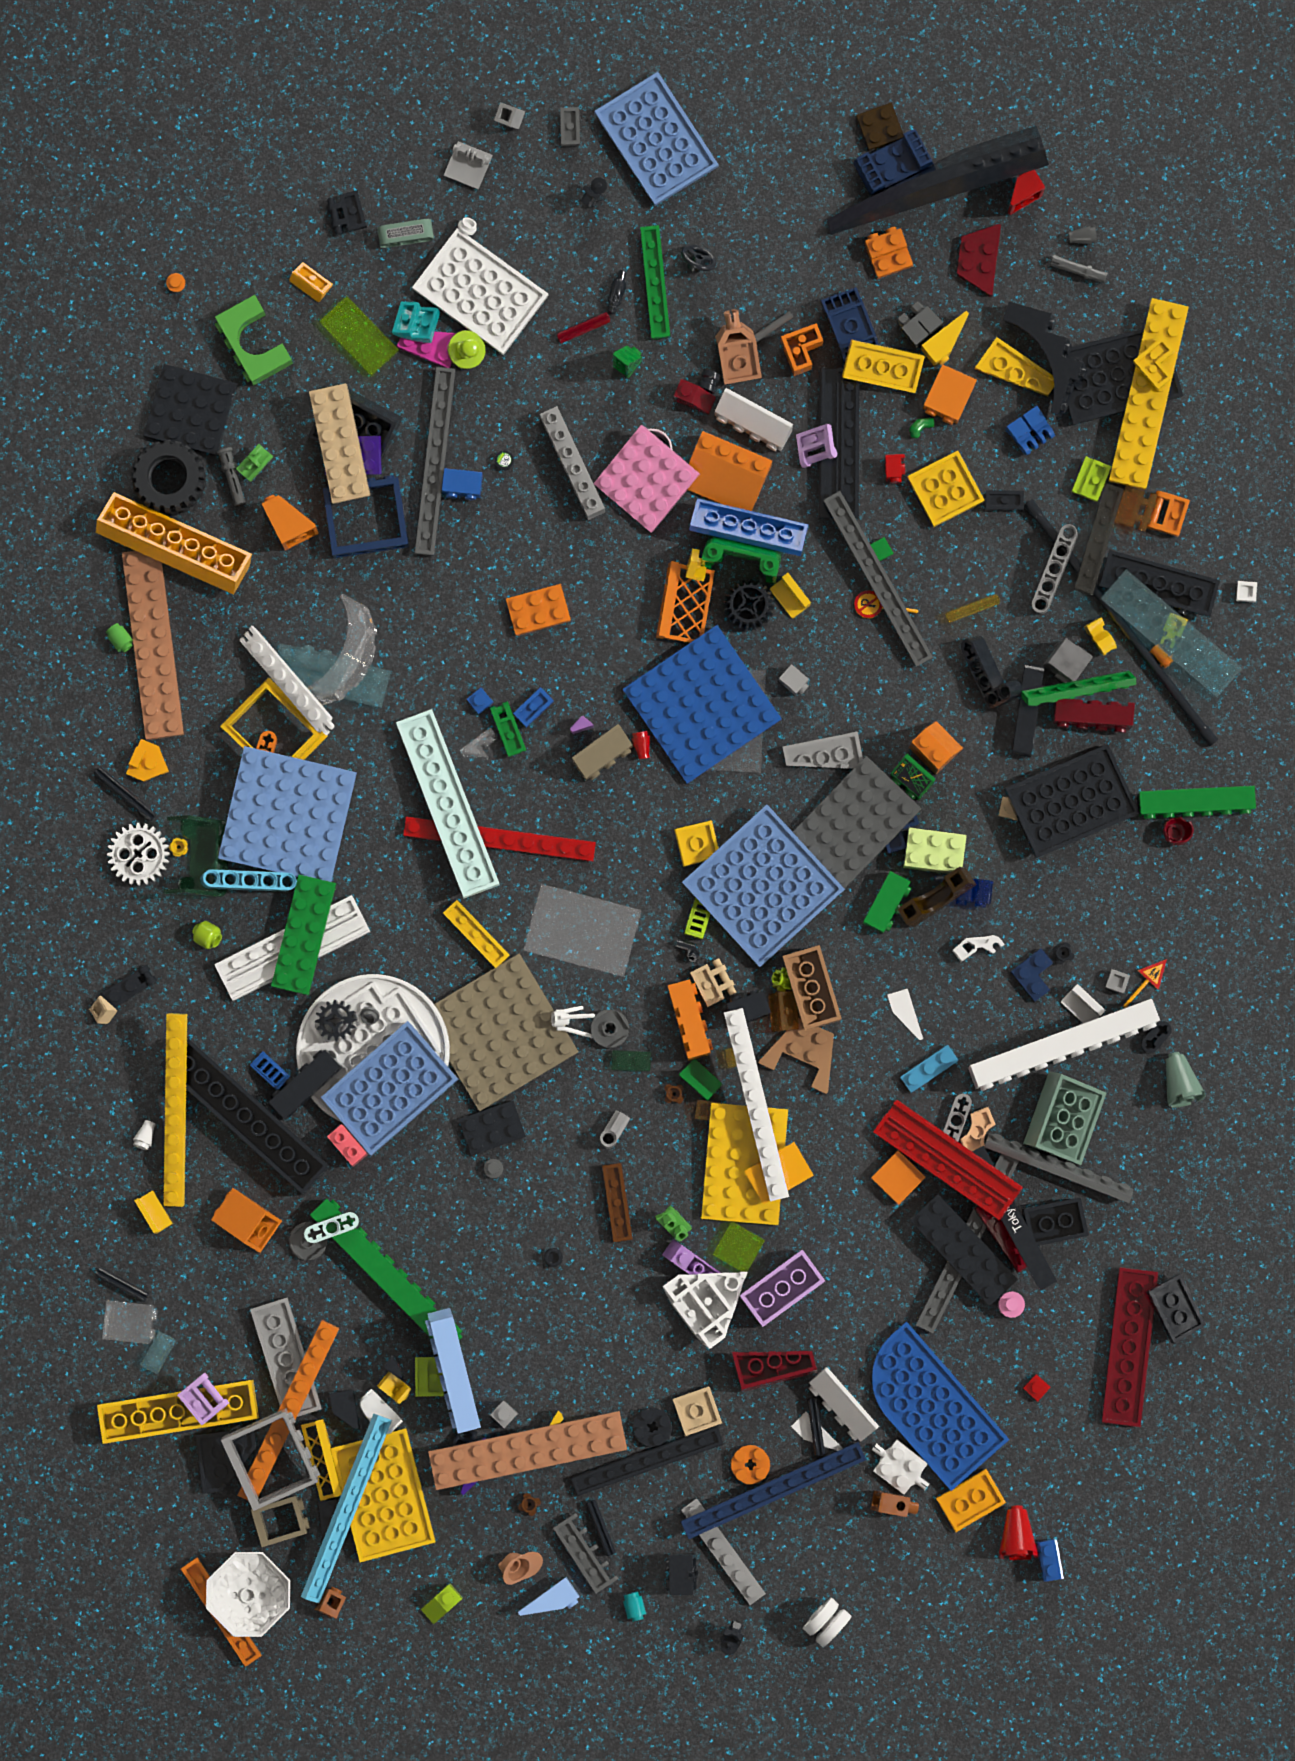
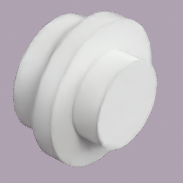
M463 218L458 223V228L464 234L473 235L476 232V222L471 218Z

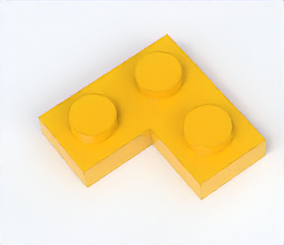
M1163 336L1133 360V363L1157 391L1173 378L1161 364L1175 351Z

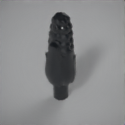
M619 270L618 277L611 284L608 298V312L610 314L616 313L626 290V282L624 281L626 271Z

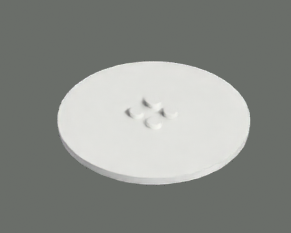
M379 974L351 977L333 985L322 993L309 1008L300 1026L296 1044L297 1067L299 1070L304 1064H310L314 1060L313 1056L319 1050H328L343 1068L311 1097L313 1101L328 1115L340 1121L322 1100L321 1096L407 1021L412 1024L448 1066L450 1058L449 1036L443 1018L433 1002L410 983L395 977ZM334 1000H337L338 1004L341 1001H345V1007L351 1005L350 1011H356L353 1015V1018L358 1019V1021L353 1022L356 1029L351 1028L352 1036L346 1034V1040L339 1037V1042H336L333 1037L329 1041L327 1040L328 1035L321 1036L323 1030L318 1031L316 1029L320 1026V1023H315V1020L320 1018L316 1015V1012L321 1013L320 1006L326 1008L327 1001L333 1004ZM340 1008L341 1014L348 1017L347 1013ZM363 1008H375L380 1014L379 1020L373 1025L363 1023L360 1016ZM331 1009L326 1013L325 1017L331 1014ZM336 1015L335 1019L329 1020L328 1022L335 1023L337 1026L338 1022L344 1020L337 1018ZM348 1024L341 1028V1032L347 1028ZM325 1025L326 1029L333 1033L332 1028L329 1025Z

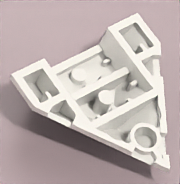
M747 1272L678 1275L663 1286L672 1306L692 1333L708 1349L725 1338Z

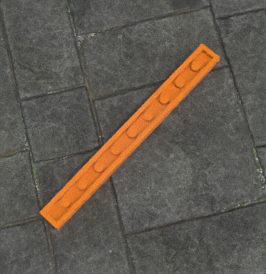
M321 1320L278 1412L286 1408L288 1413L292 1412L296 1420L339 1330L338 1327ZM283 1418L272 1422L248 1472L258 1497L289 1434ZM241 1486L237 1496L248 1500Z

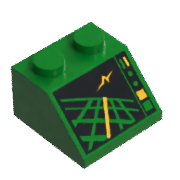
M908 754L904 756L890 774L891 780L895 784L907 790L905 793L912 800L916 798L918 801L936 780Z

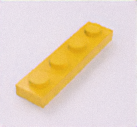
M458 900L443 912L495 968L510 956Z

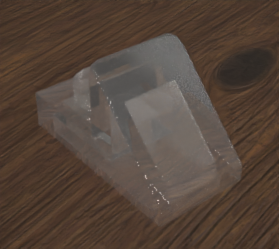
M489 728L463 747L460 753L466 757L489 760V757L481 747L483 745L487 747L494 742L493 738L496 737L495 733Z

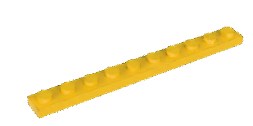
M166 1014L164 1206L183 1207L185 1202L187 1014Z

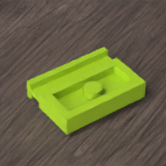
M1086 456L1072 493L1097 502L1112 466Z
M415 1357L416 1397L444 1396L439 1378L443 1374L438 1373L434 1357Z

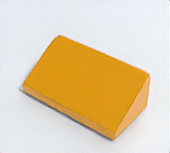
M303 262L292 272L289 279L292 284L317 302L323 299L333 285Z

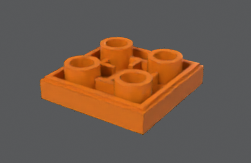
M899 1151L871 1177L898 1205L926 1178Z

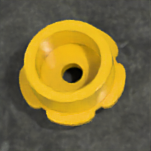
M175 838L170 843L169 849L173 852L174 856L180 857L187 853L188 843L184 839Z

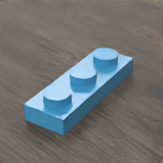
M947 1045L900 1078L909 1092L912 1093L959 1060L949 1045Z

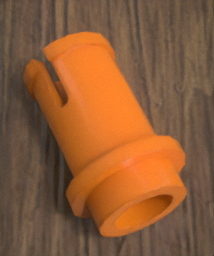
M1160 644L1155 645L1150 650V653L1161 663V667L1167 668L1174 661L1172 655L1169 656Z

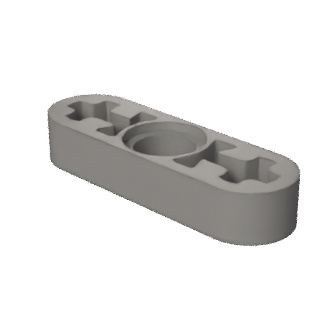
M959 1094L954 1099L943 1130L947 1135L951 1132V1130H947L948 1126L954 1130H959L958 1134L954 1132L952 1137L957 1142L972 1104L971 1098L967 1094ZM963 1097L966 1098L965 1102L968 1103L967 1106L964 1105L962 1108V1112H965V1115L960 1112H954V1108L958 1110L960 1106L957 1102L958 1099L961 1100ZM958 1115L961 1117L962 1123L960 1126H953L951 1124L952 1116Z

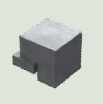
M1065 638L1059 642L1043 666L1056 674L1054 677L1062 683L1077 680L1093 656Z

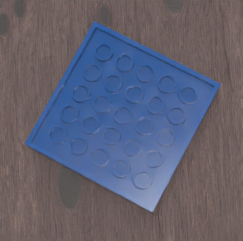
M718 625L623 688L624 693L687 784L782 720Z

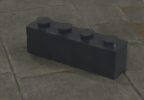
M319 1050L313 1056L314 1060L310 1064H304L298 1070L300 1073L295 1078L294 1076L290 1077L284 1083L286 1086L281 1091L278 1089L270 1096L272 1099L269 1103L283 1119H288L343 1068L328 1050Z

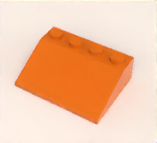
M702 431L689 462V465L699 472L700 475L687 490L719 504L752 511L771 469L772 460Z

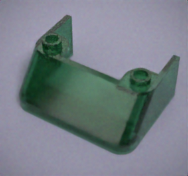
M191 815L167 817V821L181 823L182 836L186 839H191L190 877H182L179 880L178 889H164V893L196 897L224 896L227 889L205 888L202 886L200 878L208 870H228V861L218 858L226 822ZM211 874L206 875L207 883L213 884L215 881L214 876ZM228 875L225 876V882H226V883H227Z

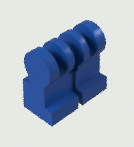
M1038 406L1005 428L1006 432L1013 438L1026 456L1031 453L1026 443H1029L1034 450L1039 448L1036 439L1041 444L1046 443L1042 432L1050 439L1055 437L1054 431L1047 423ZM1031 431L1034 432L1036 439L1030 434Z

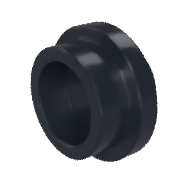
M550 1248L544 1254V1262L550 1267H557L563 1261V1254L557 1248Z

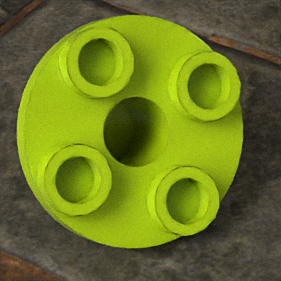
M461 331L450 339L447 351L450 360L461 369H470L479 365L484 359L485 344L482 338L475 332Z

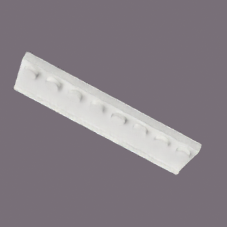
M352 895L331 905L318 958L370 932ZM285 929L214 964L232 1001L272 982Z

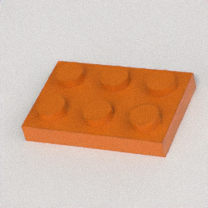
M561 584L506 599L516 636L571 621Z

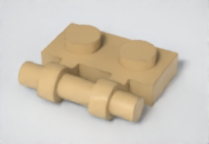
M720 959L713 961L715 966L713 970H710L708 964L690 972L707 1007L725 999L722 991L726 989L730 996L737 993L734 988L735 984L733 980H730L726 973L727 968L725 964L722 965ZM717 974H719L723 982L720 986H718L714 978Z

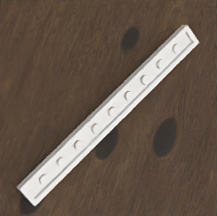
M743 1008L724 1012L769 1199L774 1201L789 1197Z

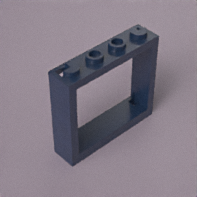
M388 475L384 476L382 480L368 478L367 482L369 489L394 485L401 537L337 547L329 485H327V488H323L333 558L409 547L398 477Z

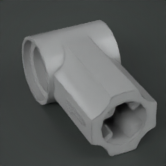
M617 1110L615 1111L600 1136V1144L603 1148L611 1149L616 1145L630 1120L628 1116ZM605 1135L613 1136L614 1142L606 1144L603 1141Z

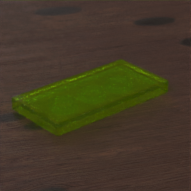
M348 296L319 321L371 377L399 351Z

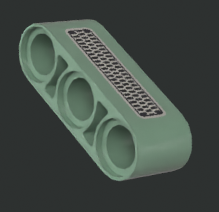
M431 219L388 224L377 228L381 248L427 242L434 239Z

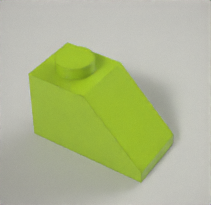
M450 1583L421 1610L435 1624L463 1597Z

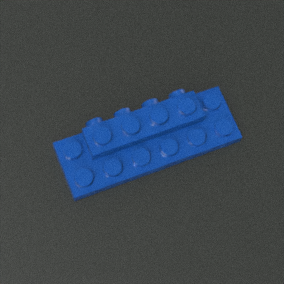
M697 498L689 530L801 556L809 524Z

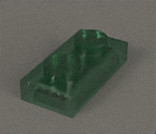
M613 1050L612 1070L650 1072L651 1052Z

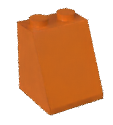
M271 495L264 499L265 502L261 503L285 551L319 534L315 524L281 496Z
M937 721L925 728L911 742L909 747L935 775L963 749Z
M234 1188L227 1193L225 1200L216 1209L211 1219L244 1244L260 1253L282 1222L275 1215Z

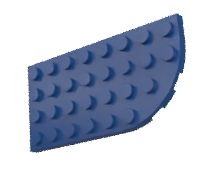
M907 1322L899 1327L883 1343L875 1358L872 1371V1386L876 1401L889 1421L952 1491L1010 1439Z

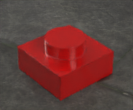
M1035 1374L1023 1389L1038 1402L1051 1387Z

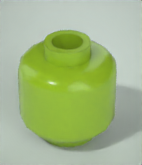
M208 921L196 924L192 931L194 942L205 949L217 947L222 939L220 928Z

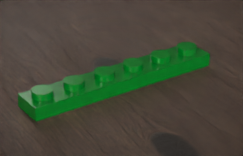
M659 225L640 227L651 340L670 338Z
M1130 671L1030 689L1021 691L1022 699L1028 706H1038L1040 703H1054L1060 699H1074L1076 696L1081 695L1090 696L1097 692H1110L1112 689H1127L1130 686L1136 685V677Z

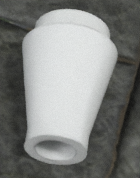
M145 1120L133 1139V1145L137 1148L148 1150L152 1144L156 1124Z

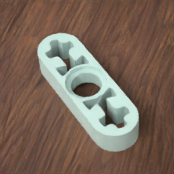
M348 1212L311 1225L304 1232L305 1239L310 1243H317L348 1232L358 1226L359 1218L356 1214ZM347 1216L355 1218L353 1226L350 1227L349 1224L343 1225L344 1230L341 1231V1226L337 1219L341 1218V1222L347 1220ZM328 1223H336L337 1231L335 1233L327 1232L326 1226ZM323 1225L325 1237H322V1233L316 1235L317 1239L315 1240L312 1237H308L311 1229L319 1231L321 1230L319 1226Z

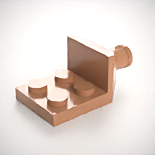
M732 310V319L730 311H725L726 325L715 336L724 384L762 378L756 338L752 329L740 322L739 310Z

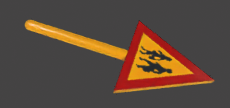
M1167 959L1137 970L1146 980L1123 1005L1124 1008L1133 1001L1148 982L1159 990Z

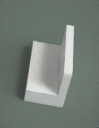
M1078 984L1061 1000V1003L1083 1024L1098 1019L1106 1011Z

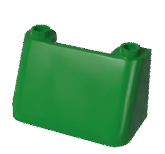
M709 535L703 551L701 566L711 570L713 564L717 562L722 563L724 554L760 562L759 572L765 575L766 583L776 584L782 552Z

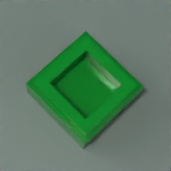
M885 537L870 544L879 561L894 554Z

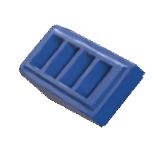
M264 1051L250 1064L276 1090H280L291 1077ZM265 1058L267 1061L258 1068L257 1065ZM271 1063L270 1069L264 1073L263 1070ZM276 1068L278 1071L269 1078L268 1075ZM280 1073L283 1074V1076L277 1083L273 1082L280 1075Z

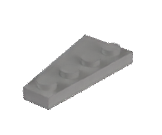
M858 732L782 746L786 766L854 769L863 760Z

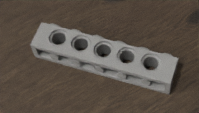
M556 406L541 413L540 419L587 519L590 520L605 513V507L558 407Z

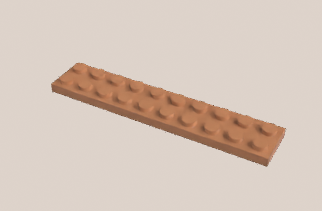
M138 551L122 552L146 740L182 736L184 735L163 565L162 562Z
M620 1411L436 1449L428 1451L435 1487L436 1490L624 1451L627 1450Z

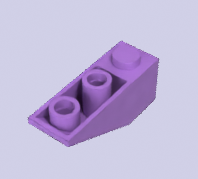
M675 1240L671 1241L662 1256L689 1275L720 1273Z

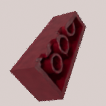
M1060 699L1055 702L1053 724H1057V727L1062 728L1074 725L1077 729L1087 730L1088 727H1095L1096 731L1115 729L1114 732L1126 733L1133 726L1135 703L1128 702V706H1122L1119 702L1111 701L1107 702L1106 705H1102L1103 702L1097 700L1083 703V700Z
M812 1351L732 1352L742 1392L817 1373Z

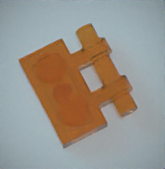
M1126 486L1114 522L1133 528L1135 521L1140 522L1139 530L1146 531L1147 526L1151 523L1152 519L1150 517L1153 509L1156 508L1158 495L1150 493L1149 499H1145L1144 490ZM1141 505L1146 506L1143 515L1138 514Z

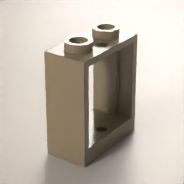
M296 1495L270 1503L255 1511L251 1509L261 1547L308 1533L307 1529L310 1528L308 1518L303 1517L302 1510L305 1508L302 1498L298 1499ZM292 1502L300 1530L269 1539L262 1511Z

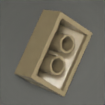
M617 724L572 757V761L586 781L591 779L592 781L600 775L599 771L604 768L609 769L616 764L615 760L620 756L624 758L632 752L630 750L632 744L621 726Z

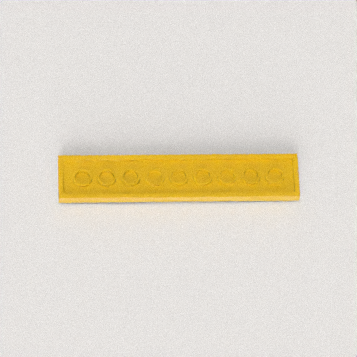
M1152 298L1138 356L1163 336L1175 351L1161 364L1173 377L1189 307ZM1135 366L1109 482L1146 490L1172 379L1157 391L1137 366Z

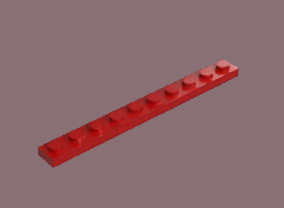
M406 817L403 836L441 841L433 820ZM477 826L487 848L591 862L594 860L596 842Z

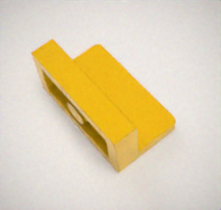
M789 573L782 576V579L770 588L772 594L792 619L811 605L809 599Z
M154 1191L149 1192L140 1199L134 1200L153 1233L157 1234L173 1224Z

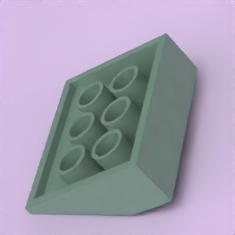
M1049 1071L1023 1144L1081 1165L1107 1093L1063 1074Z

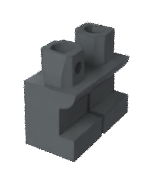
M916 302L910 308L915 315L914 318L910 320L905 313L897 318V323L901 327V333L906 336L914 349L940 329L943 324L941 319L928 306L924 307L919 302Z

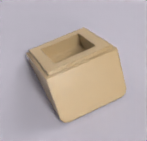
M99 996L89 1009L96 1022L101 1024H108L117 1012L102 996Z

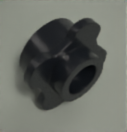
M1065 942L1059 947H1053L1052 952L1056 955V962L1058 964L1074 959L1069 943Z

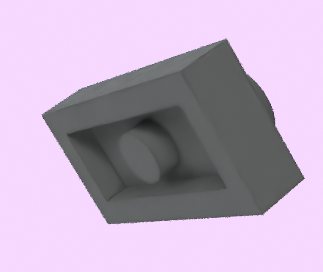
M579 107L560 108L561 147L580 146Z

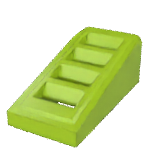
M695 898L684 935L703 940L710 912L696 908L697 904H702ZM695 911H696V912H699V913H702V914H706V917L703 918V917L694 915V914H695ZM693 919L703 921L704 923L703 925L694 923L692 921ZM694 926L702 930L701 932H698L695 930H691L690 927Z

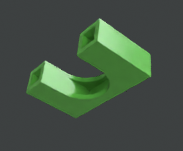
M255 295L215 316L217 330L220 334L224 333L226 336L224 340L229 350H234L236 354L233 356L238 366L242 364L245 370L242 374L247 382H252L253 386L293 364L283 343L260 355L249 354L241 348L239 340L243 329L265 316V312Z

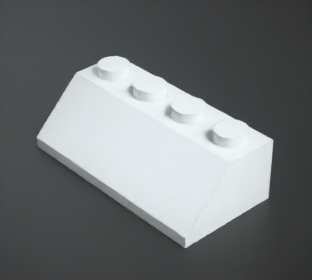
M727 388L724 390L715 410L716 419L723 424L729 423L733 425V429L740 433L746 432L750 434L749 437L756 442L761 440L773 451H781L792 433L793 424Z
M827 1367L809 1382L811 1385L809 1387L810 1391L816 1397L818 1395L822 1397L824 1407L828 1411L833 1410L837 1416L834 1418L841 1426L845 1424L850 1429L847 1433L854 1441L858 1439L861 1442L879 1427Z

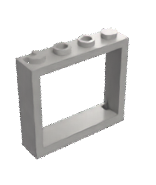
M286 1408L223 1436L221 1439L253 1511L318 1482L317 1476L320 1475L316 1465L312 1466L310 1458H312L308 1447L304 1448L301 1442L304 1440L300 1430L295 1429L293 1424L296 1422L292 1412L288 1413ZM283 1418L308 1471L309 1477L259 1499L232 1440Z

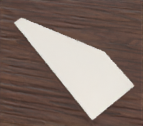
M908 989L888 994L893 1013L919 1040H922L923 1037Z
M805 1412L791 1427L804 1440L813 1442L809 1414ZM822 1428L824 1447L836 1451L843 1449Z

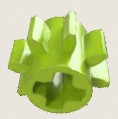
M782 967L781 971L776 969L771 978L773 987L781 992H785L786 989L791 990L792 987L786 968Z

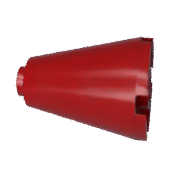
M1011 1506V1509L1007 1510L999 1558L1004 1559V1556H1009V1560H1029L1031 1555L1037 1558L1038 1551L1027 1510L1023 1509V1506Z

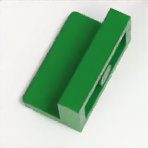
M693 1059L679 1074L685 1082L707 1101L722 1086V1083L696 1059Z

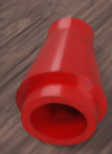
M647 731L632 733L633 738L631 740L638 759L650 758V735H648Z

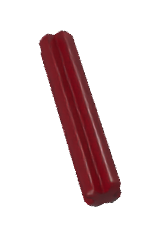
M605 312L557 333V338L560 343H564L610 323V317Z

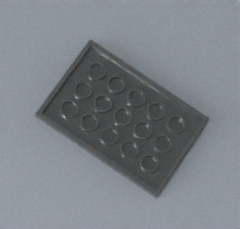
M866 756L793 833L845 889L922 808Z

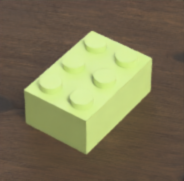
M909 828L903 868L949 874L959 866L963 867L967 835Z

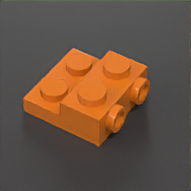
M891 227L885 230V234L880 236L878 233L869 235L867 237L868 240L865 241V247L877 279L913 267L901 228Z

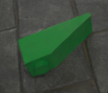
M625 346L613 353V367L629 378L642 362V356H640L642 353L635 347Z

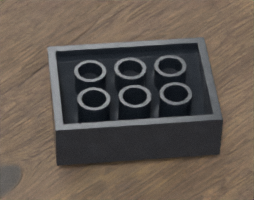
M348 389L358 436H381L382 460L403 417ZM314 422L308 437L319 442L317 427Z

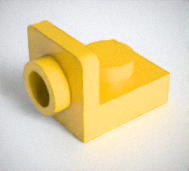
M692 548L687 564L686 578L704 581L706 567L701 566L700 550Z

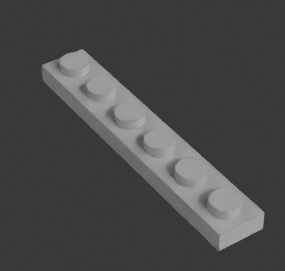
M696 1498L681 1509V1511L689 1518L705 1511V1509ZM718 1527L700 1534L702 1540L749 1605L766 1594Z

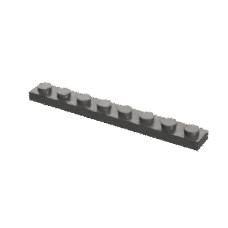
M989 1133L984 1147L1130 1203L1133 1189L1125 1183L1119 1184L1107 1176L1101 1177L1089 1169L1083 1170L1071 1162L1060 1161L1053 1155H1045L1035 1148L1024 1147L1017 1141L1006 1140L999 1134Z

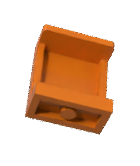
M942 364L924 403L923 409L926 410L925 413L933 417L936 415L942 417V420L948 424H958L977 379Z

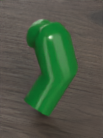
M934 418L917 419L910 426V436L912 438H919L923 428L934 427Z

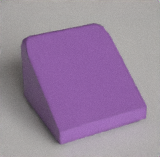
M581 716L570 728L572 734L591 729L594 725L584 716Z

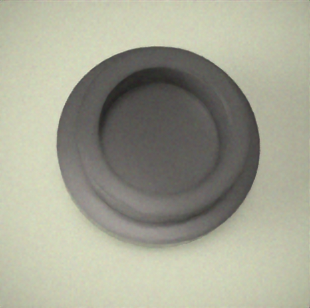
M365 1007L361 1010L360 1016L363 1023L373 1025L379 1020L380 1014L375 1008Z
M490 1159L484 1165V1172L490 1178H497L503 1172V1165L497 1159Z

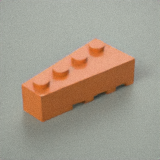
M689 979L668 985L688 1061L710 1055V1050H713L710 1038L707 1039L705 1034L708 1031L706 1021L701 1020L700 1013H703L700 1001L696 1002L695 995L698 994L695 983L691 984Z

